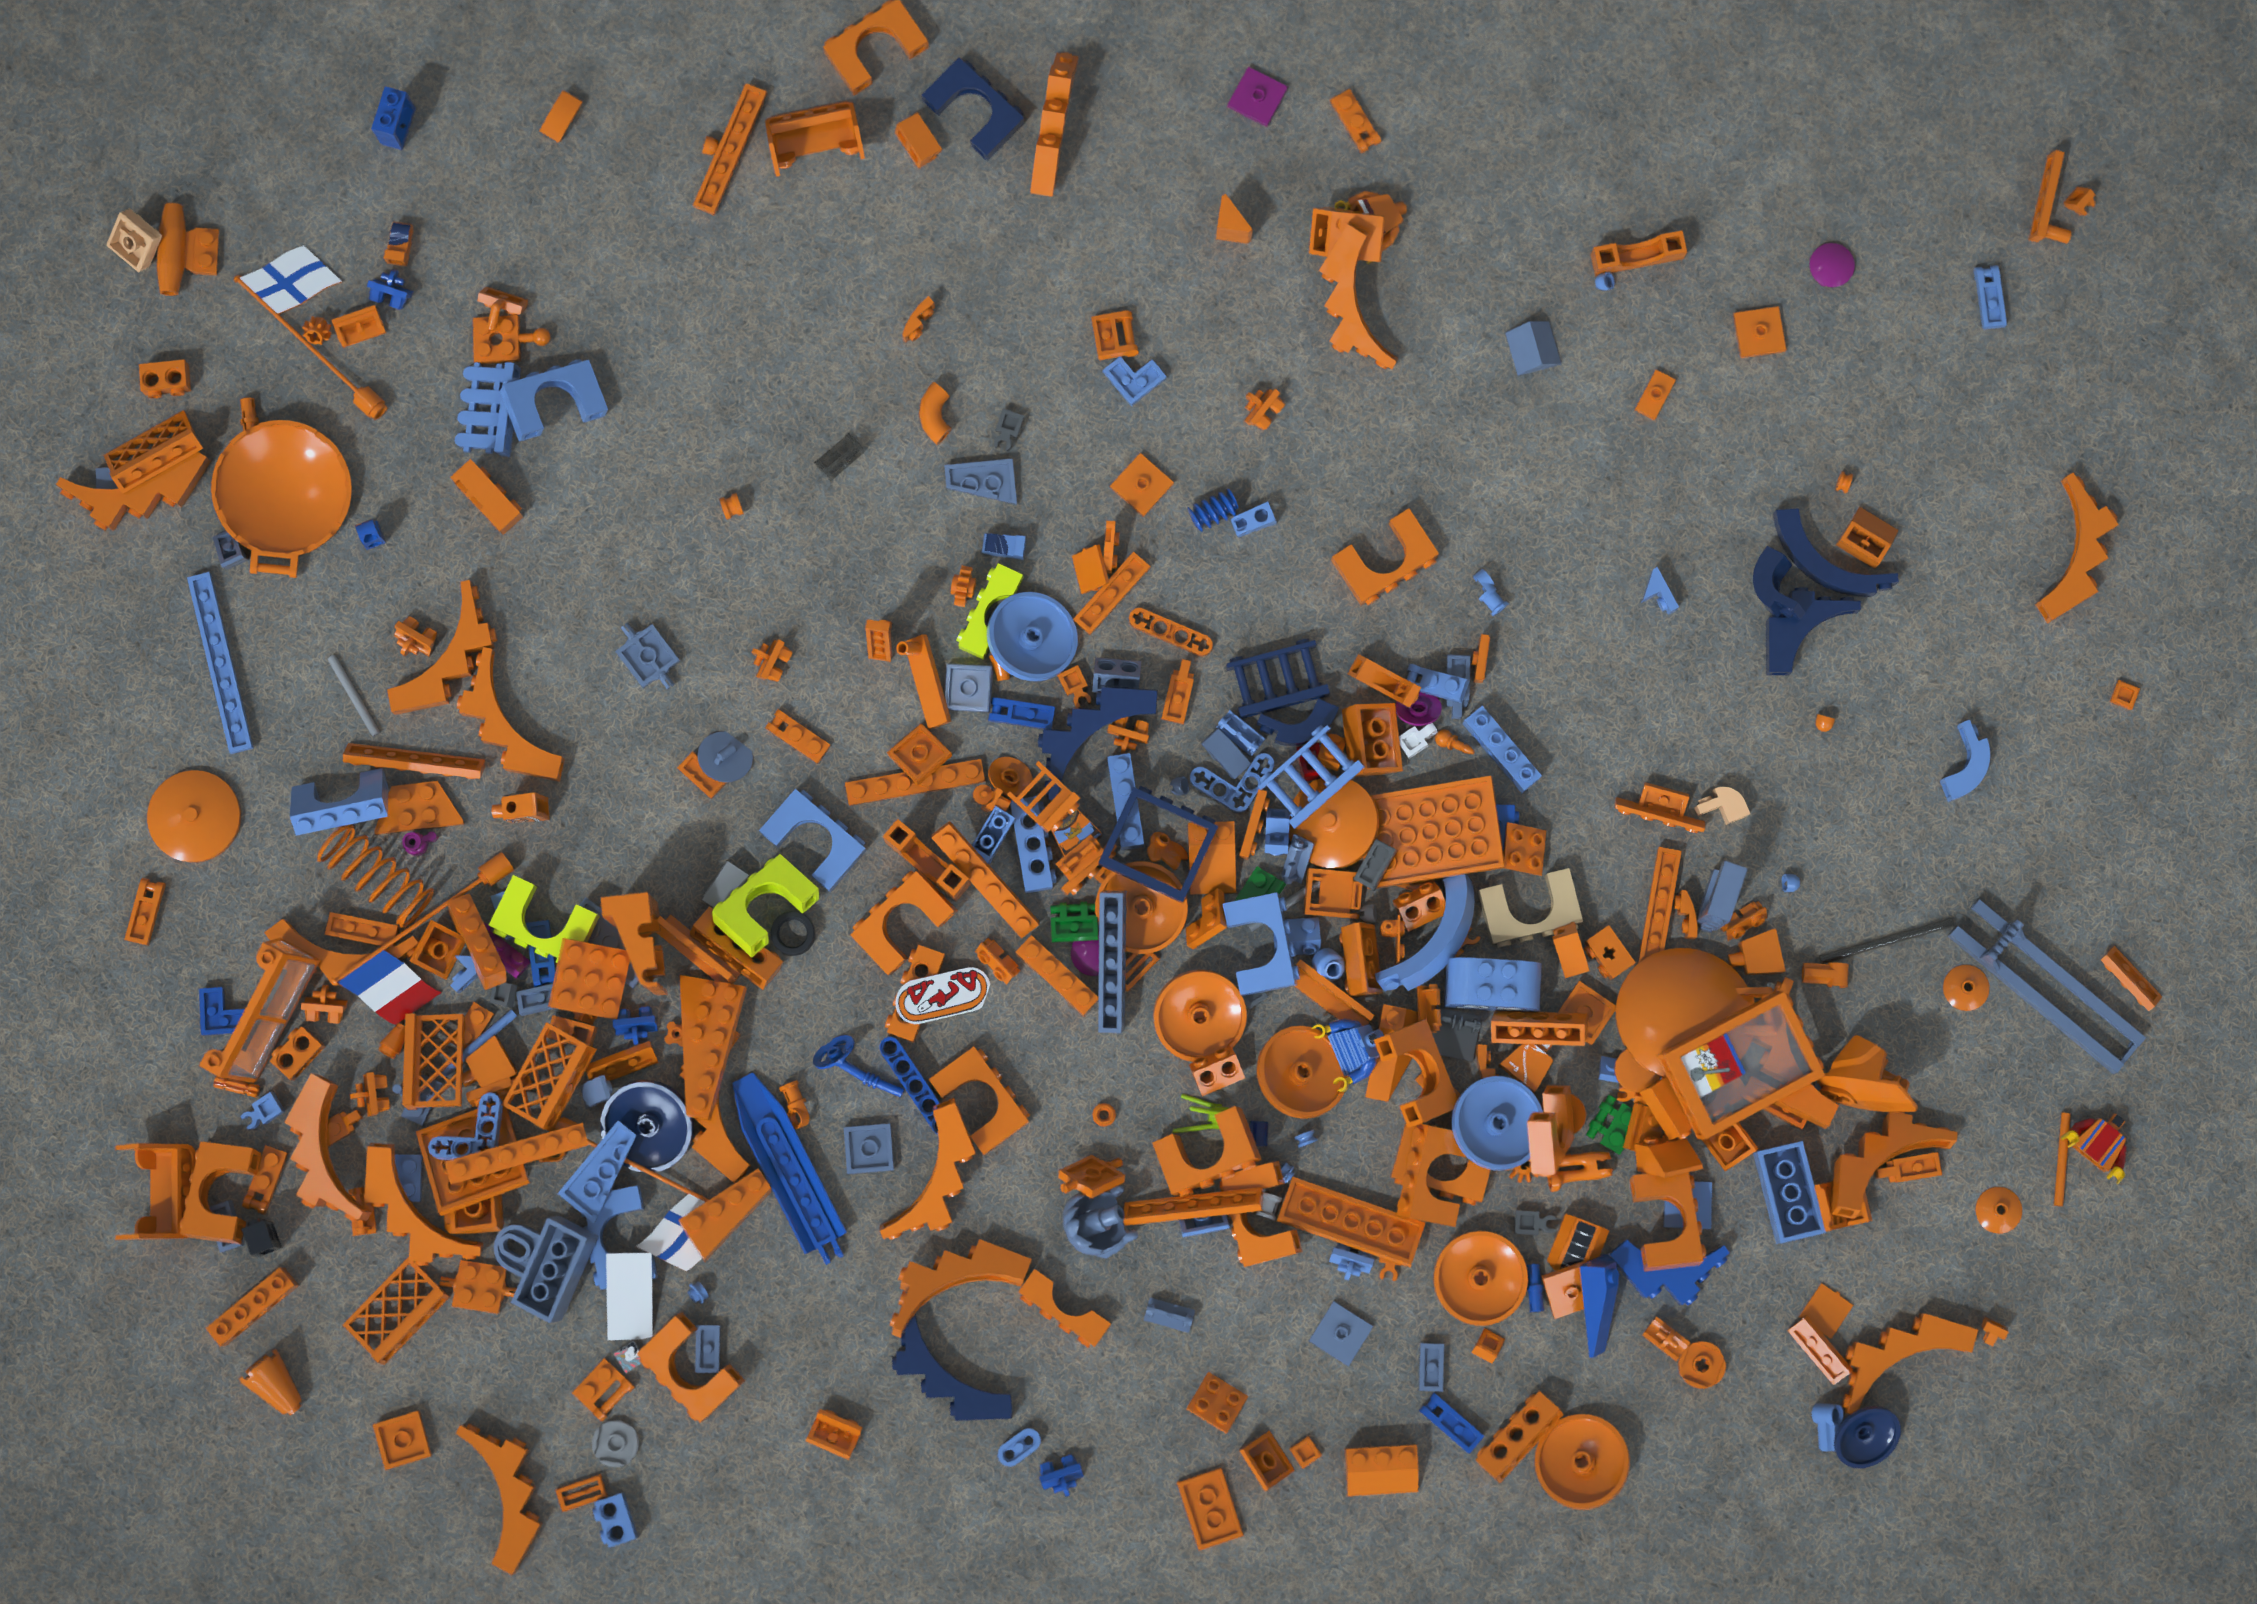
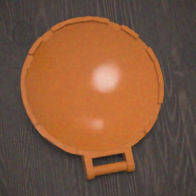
M274 420L262 422L244 430L230 441L215 464L211 481V494L214 509L222 526L239 544L251 550V574L264 572L289 575L290 578H297L299 555L309 553L325 544L343 524L350 507L352 485L346 461L330 439L306 424L289 420ZM259 556L291 559L290 566L259 563Z
M1691 948L1667 949L1654 953L1639 962L1625 978L1616 1001L1617 1029L1624 1046L1628 1048L1634 1056L1633 1058L1647 1071L1650 1070L1664 1078L1667 1075L1657 1054L1755 1003L1754 998L1763 999L1773 993L1771 987H1748L1735 969L1724 960L1708 952ZM1772 1009L1763 1013L1764 1025H1757L1755 1017L1727 1032L1739 1060L1742 1059L1748 1050L1753 1036L1777 1034L1776 1026L1773 1024Z

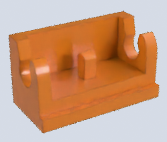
M919 113L897 124L895 134L918 169L938 157L937 154L942 152V148Z
M375 305L332 319L338 340L343 348L386 333L379 310Z
M1575 922L1554 929L1553 933L1555 936L1552 938L1565 978L1590 971Z

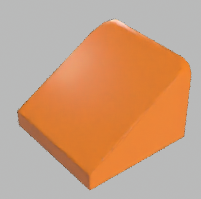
M1484 1328L1471 1353L1492 1364L1498 1356L1505 1339Z

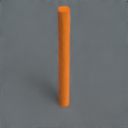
M2061 1113L2054 1206L2063 1207L2069 1140L2067 1138L2061 1140V1136L2070 1130L2071 1113Z

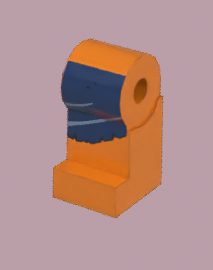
M393 222L388 247L385 249L383 257L386 263L407 267L412 244L413 224Z

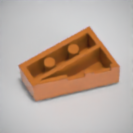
M470 459L450 478L497 530L504 535L523 518L520 513L522 508L514 499L509 501L504 496L507 493L498 482L494 485L489 479L491 475L483 466L479 468Z

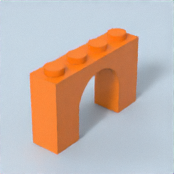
M900 0L885 2L880 10L875 13H868L863 17V21L857 25H849L843 34L838 37L833 36L829 38L823 46L825 55L853 96L873 84L871 76L857 57L858 45L867 35L883 32L893 36L910 60L929 48L928 40Z
M1409 508L1389 521V526L1402 544L1405 554L1404 562L1397 570L1386 574L1370 570L1363 563L1352 544L1332 556V563L1360 605L1366 603L1369 606L1379 599L1378 595L1386 591L1387 594L1398 587V582L1403 579L1406 582L1417 575V570L1422 567L1428 569L1437 562L1435 559L1439 555L1438 551Z
M899 819L883 835V839L889 847L918 871L920 870L955 902L971 885L966 875L954 865L947 864L933 853Z
M911 870L902 879L904 883L898 889L893 887L885 895L887 899L882 904L878 902L870 909L869 913L871 915L865 921L860 919L852 927L854 931L850 934L851 937L887 975H892L909 959L890 939L887 932V920L894 908L904 903L913 904L920 908L937 927H942L958 911L920 870L915 872Z
M1427 1019L1410 1024L1374 1040L1382 1062L1405 1054L1412 1057L1422 1070L1424 1086L1421 1094L1416 1099L1400 1105L1408 1128L1427 1122L1454 1109L1458 1099Z
M973 1046L932 1076L929 1081L942 1099L949 1096L962 1085L972 1081L986 1083L996 1092L998 1109L991 1121L970 1135L985 1156L1029 1123L1027 1118L1030 1115L1023 1105L1018 1107L1013 1099L1016 1098V1095L1009 1086L1004 1088L999 1080L1002 1079V1076L995 1067L989 1068L986 1063L989 1059L981 1048L976 1050Z
M1667 1076L1657 1080L1640 1092L1669 1140L1677 1137L1682 1140L1692 1133L1690 1130L1692 1127ZM1738 1077L1706 1094L1703 1105L1708 1115L1712 1114L1715 1117L1725 1110L1724 1105L1727 1103L1732 1105L1741 1099L1740 1094L1747 1089Z
M1547 1085L1542 1094L1544 1112H1532L1527 1121L1532 1174H1539L1542 1177L1555 1175L1575 1138L1570 1086Z
M1233 1106L1214 1115L1223 1136L1224 1151L1220 1160L1210 1168L1197 1169L1192 1165L1179 1135L1171 1134L1152 1143L1171 1195L1180 1196V1198L1192 1195L1194 1193L1193 1190L1199 1187L1201 1189L1211 1187L1215 1184V1180L1231 1178L1235 1176V1171L1242 1168L1244 1171L1254 1168L1256 1162L1262 1160L1242 1108Z
M1406 1123L1404 1124L1390 1178L1395 1179L1394 1183L1402 1185V1180L1405 1176L1408 1163L1407 1157L1412 1144V1133L1415 1129V1126L1408 1128ZM1467 1159L1464 1171L1454 1180L1440 1181L1427 1173V1187L1429 1192L1431 1189L1439 1191V1196L1448 1199H1453V1196L1463 1198L1462 1203L1475 1206L1476 1202L1481 1203L1483 1200L1490 1169L1476 1165Z
M1425 1124L1415 1125L1412 1133V1144L1407 1157V1168L1402 1180L1403 1187L1397 1205V1215L1452 1227L1456 1226L1460 1204L1436 1199L1429 1192L1426 1183L1428 1168L1438 1156L1452 1154L1466 1157L1456 1143L1453 1130Z
M200 1141V1146L195 1153V1168L190 1176V1191L185 1198L186 1209L184 1217L180 1221L181 1234L189 1238L242 1245V1229L245 1228L246 1221L234 1216L214 1214L209 1208L208 1192L213 1182L218 1177L227 1173L257 1176L261 1152L249 1147Z
M1275 1161L1255 1166L1249 1170L1237 1171L1235 1176L1220 1181L1221 1192L1261 1187L1263 1190L1285 1184L1280 1163ZM1247 1212L1227 1214L1232 1219L1233 1227L1231 1231L1233 1238L1238 1242L1239 1249L1237 1254L1239 1261L1243 1263L1244 1267L1303 1252L1297 1229L1267 1236L1258 1233L1252 1228L1247 1218Z
M1689 1172L1666 1178L1651 1174L1633 1175L1629 1180L1633 1203L1664 1200L1673 1204L1680 1211L1683 1219V1229L1678 1238L1668 1242L1644 1244L1641 1247L1644 1272L1700 1265L1704 1261L1703 1258H1706V1250L1704 1244L1700 1242L1699 1235H1702L1701 1222L1697 1221L1696 1218L1698 1202L1696 1198H1693L1692 1189H1694L1693 1175H1689Z
M681 1312L671 1319L637 1355L640 1357L639 1360L642 1365L648 1369L650 1368L656 1374V1380L672 1392L671 1395L674 1400L682 1403L688 1409V1415L693 1420H698L701 1423L727 1400L745 1380L731 1364L725 1366L705 1385H692L681 1378L675 1366L676 1353L679 1347L698 1330L687 1316Z

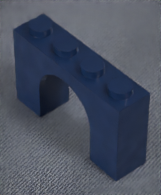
M958 57L921 95L922 101L939 116L956 98L962 95L976 94L987 100L992 108L991 118L970 140L971 147L988 161L1025 124L1024 113L1016 105L1012 107L1007 102L1008 98L1000 90L996 92L991 87V82L984 75L980 77L975 72V67L969 61H963Z

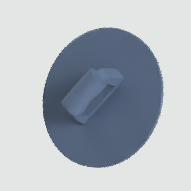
M725 731L707 736L699 746V765L707 776L716 781H737L743 778L752 766V751Z

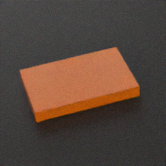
M1222 1467L1177 1482L1199 1551L1244 1536Z

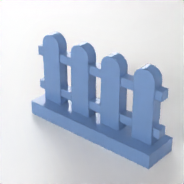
M474 362V367H466L463 371L464 378L472 381L471 389H464L460 394L461 400L469 403V409L458 414L457 419L459 423L466 425V432L457 434L455 436V443L462 447L464 452L470 453L471 448L486 449L487 454H493L494 450L500 456L510 457L514 427L500 390L501 384H504L505 381L511 378L520 379L521 368L511 362H505V368L503 364H496V368L481 367V363ZM479 382L494 383L493 390L479 389ZM476 405H491V412L476 411ZM474 426L489 427L488 434H473Z

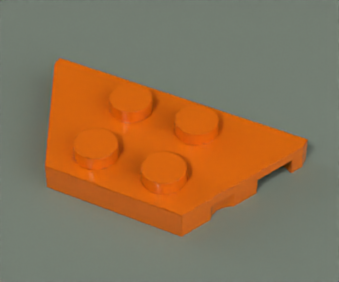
M438 781L391 786L388 794V817L379 818L374 833L375 835L464 825V820Z

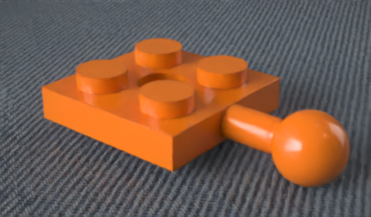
M518 315L499 316L496 330L487 328L489 317L473 318L474 362L477 363L521 362L520 343L534 342L539 346H545L551 340L550 332L545 328H538L534 333L520 334V317ZM495 334L502 335V342L499 345L491 344V338Z

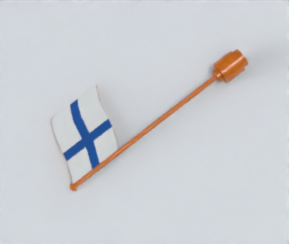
M305 246L297 247L284 253L259 270L245 276L236 275L234 277L235 283L238 282L355 392L353 403L365 415L377 420L386 412L387 406L385 401L369 386L358 389L279 315L302 305L321 291L343 283Z
M560 1117L553 1131L578 1123L566 1117ZM587 1139L588 1144L596 1148L598 1144ZM626 1158L625 1163L688 1194L666 1214L644 1241L636 1245V1247L684 1271H688L702 1258L681 1227L679 1219L709 1199Z

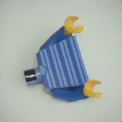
M1347 1018L1329 1022L1327 1026L1317 1024L1312 1028L1321 1027L1323 1030L1322 1035L1315 1036V1038H1322L1326 1033H1331L1328 1035L1341 1070L1344 1077L1349 1076L1346 1079L1338 1077L1334 1080V1084L1340 1081L1345 1083L1344 1087L1338 1090L1339 1092L1347 1091L1349 1084L1352 1083L1354 1085L1371 1075L1377 1063L1376 1059L1380 1057L1374 1040L1384 1036L1381 1030L1373 1031L1369 1024L1362 1026L1359 1021Z

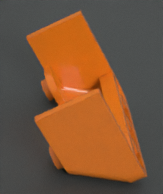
M845 101L772 116L765 120L776 177L780 176L779 168L791 167L796 161L797 156L840 148V151L847 155L859 152L860 158L865 159L854 104L852 102Z
M136 1143L115 1145V1150H135L137 1166L141 1169H150V1216H143L137 1220L135 1234L115 1235V1240L189 1238L180 1233V1221L184 1217L186 1209L185 1198L190 1191V1176L196 1164L195 1149L189 1144Z

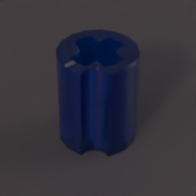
M1249 1121V1128L1256 1146L1267 1147L1268 1122Z

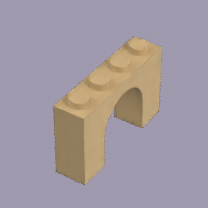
M1570 868L1545 875L1551 899V909L1547 918L1537 924L1522 923L1511 915L1502 884L1480 889L1478 895L1491 946L1496 944L1498 948L1510 946L1511 941L1517 939L1520 940V943L1534 940L1533 935L1542 934V937L1554 935V929L1568 925L1571 922H1575L1576 928L1579 929L1578 925L1583 923Z

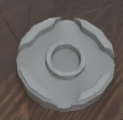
M610 1420L602 1424L595 1431L592 1439L594 1455L602 1464L609 1467H621L630 1463L639 1449V1437L636 1430L629 1423L621 1420Z

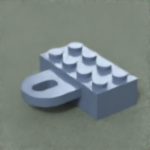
M560 1215L548 1217L541 1233L523 1224L510 1225L502 1229L494 1242L495 1257L503 1268L521 1277L511 1303L550 1324L562 1321L598 1235ZM510 1238L525 1246L526 1253L523 1257L508 1249L507 1242Z

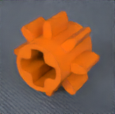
M312 316L310 321H305L302 327L305 330L302 336L306 337L307 341L311 344L322 345L323 341H328L331 336V332H329L331 325L323 317Z

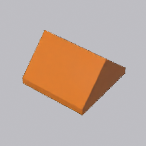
M1224 194L1221 199L1216 239L1248 244L1251 242L1253 229L1228 196Z
M430 920L410 962L447 980L457 960L455 956L460 955L465 941L462 935Z
M1729 1111L1724 1113L1722 1116H1720L1718 1119L1712 1122V1124L1731 1115L1732 1112ZM1739 1122L1706 1140H1702L1724 1171H1727L1758 1150V1147Z
M1270 1430L1239 1450L1264 1491L1269 1490L1295 1471Z

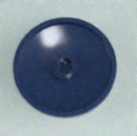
M637 1080L622 1086L606 1102L602 1111L600 1121L602 1139L615 1123L620 1121L637 1135L626 1158L653 1172L665 1170L676 1164L687 1152L693 1139L694 1122L693 1118L686 1115V1102L675 1089L659 1081ZM625 1162L623 1163V1165L629 1169L643 1172Z

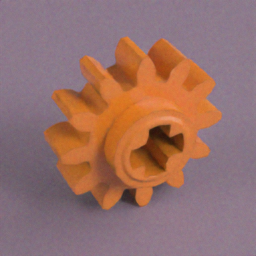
M962 565L960 574H954L951 594L955 595L954 605L965 607L967 597L973 598L976 586V578H972L973 567Z

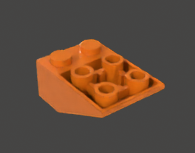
M1333 207L1313 208L1309 254L1327 257L1350 221L1369 233L1361 248L1358 260L1381 262L1385 216Z

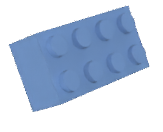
M1803 1141L1753 1153L1776 1244L1826 1233Z

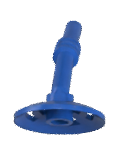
M849 1035L833 1038L828 1044L820 1047L814 1055L813 1064L818 1069L838 1066L863 1081L864 1085L867 1083L868 1087L872 1085L873 1089L877 1087L900 1098L903 1094V1088L880 1079V1076L875 1077V1074L870 1075L869 1071L865 1073L846 1061V1057L851 1053L855 1044L853 1038ZM827 1053L826 1060L821 1061L823 1056Z

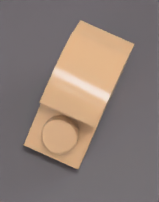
M1729 787L1715 788L1712 790L1714 799L1711 796L1698 800L1699 805L1694 808L1697 816L1719 808L1726 825L1750 815L1742 795Z

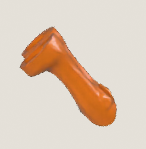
M1593 1151L1566 1154L1559 1167L1583 1165L1584 1168L1557 1171L1555 1175L1548 1176L1550 1192L1559 1191L1565 1183L1599 1180L1612 1176L1613 1168L1597 1169V1161L1601 1162L1611 1159L1610 1152Z

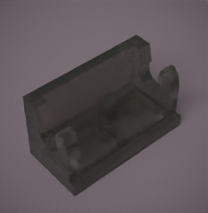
M848 433L822 457L817 459L814 464L831 482L865 453L864 448Z

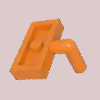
M487 286L479 292L477 301L484 303L486 307L491 308L487 328L491 330H496L500 309L505 310L506 313L511 315H521L526 310L529 301Z

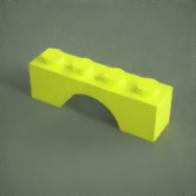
M999 563L996 568L992 567L986 578L989 583L986 589L981 588L976 599L979 603L976 609H971L967 617L969 624L966 630L961 629L957 638L959 649L983 660L989 651L987 627L985 625L986 613L995 602L1016 594L1023 580V574Z

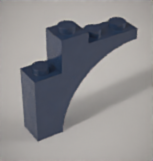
M1807 587L1794 588V591H1791L1788 597L1798 602L1806 613L1801 620L1793 616L1786 618L1783 614H1780L1778 618L1772 615V617L1766 620V675L1789 676L1792 673L1796 652L1805 636L1814 627L1830 618L1845 614H1857L1861 610V601H1854L1853 597H1842L1840 600H1831V597H1818L1815 600V591H1808Z

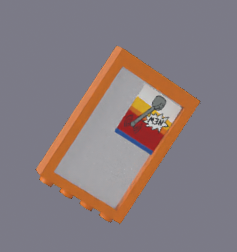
M1776 991L1657 1054L1697 1139L1706 1140L1825 1076L1822 1070L1824 1065L1821 1059L1816 1057L1812 1049L1814 1048L1813 1042L1809 1036L1805 1035L1802 1028L1804 1026L1799 1015L1795 1014L1792 1008L1793 1001L1785 991Z

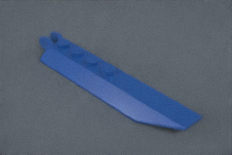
M753 1072L733 1082L741 1129L803 1252L807 1254L818 1249L827 1265L831 1261L823 1246L831 1242L835 1254L839 1258L843 1257L844 1254L836 1239L847 1232L784 1108Z

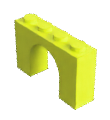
M781 854L769 859L763 869L758 873H753L742 887L735 888L730 897L724 902H719L712 911L713 923L750 957L755 956L769 943L768 932L747 912V908L754 898L766 893L778 894L786 898L802 914L819 900V888Z
M513 875L489 923V926L494 928L492 933L503 938L509 935L515 938L513 943L524 948L527 945L536 948L535 953L545 958L549 954L556 957V963L558 962L563 938L588 942L600 916L577 904L565 928L558 935L547 939L534 937L527 929L525 913L537 886Z

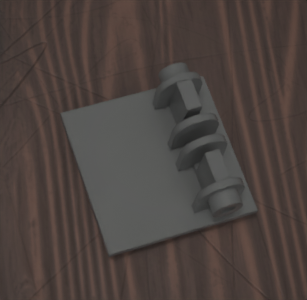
M1436 1007V1009L1441 1011L1442 1026L1440 1031L1432 1033L1440 1055L1473 1062L1478 1031H1480L1481 1016Z

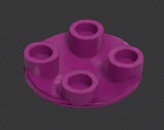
M1827 243L1819 246L1813 252L1809 267L1813 278L1821 286L1838 287L1848 282L1852 277L1855 263L1852 254L1847 248L1837 243Z
M1099 930L1098 940L1074 941L1071 947L1072 962L1085 975L1099 976Z

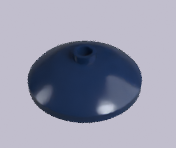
M1869 1406L1857 1410L1849 1415L1838 1428L1834 1439L1835 1453L1849 1467L1868 1468L1886 1459L1897 1446L1901 1435L1900 1422L1895 1414L1885 1407Z

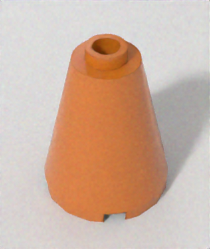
M275 1348L271 1350L274 1355L271 1357L267 1356V1354L245 1371L247 1374L245 1378L240 1376L238 1380L281 1414L285 1415L288 1413L292 1415L301 1408L299 1403L302 1401V1398L279 1352Z

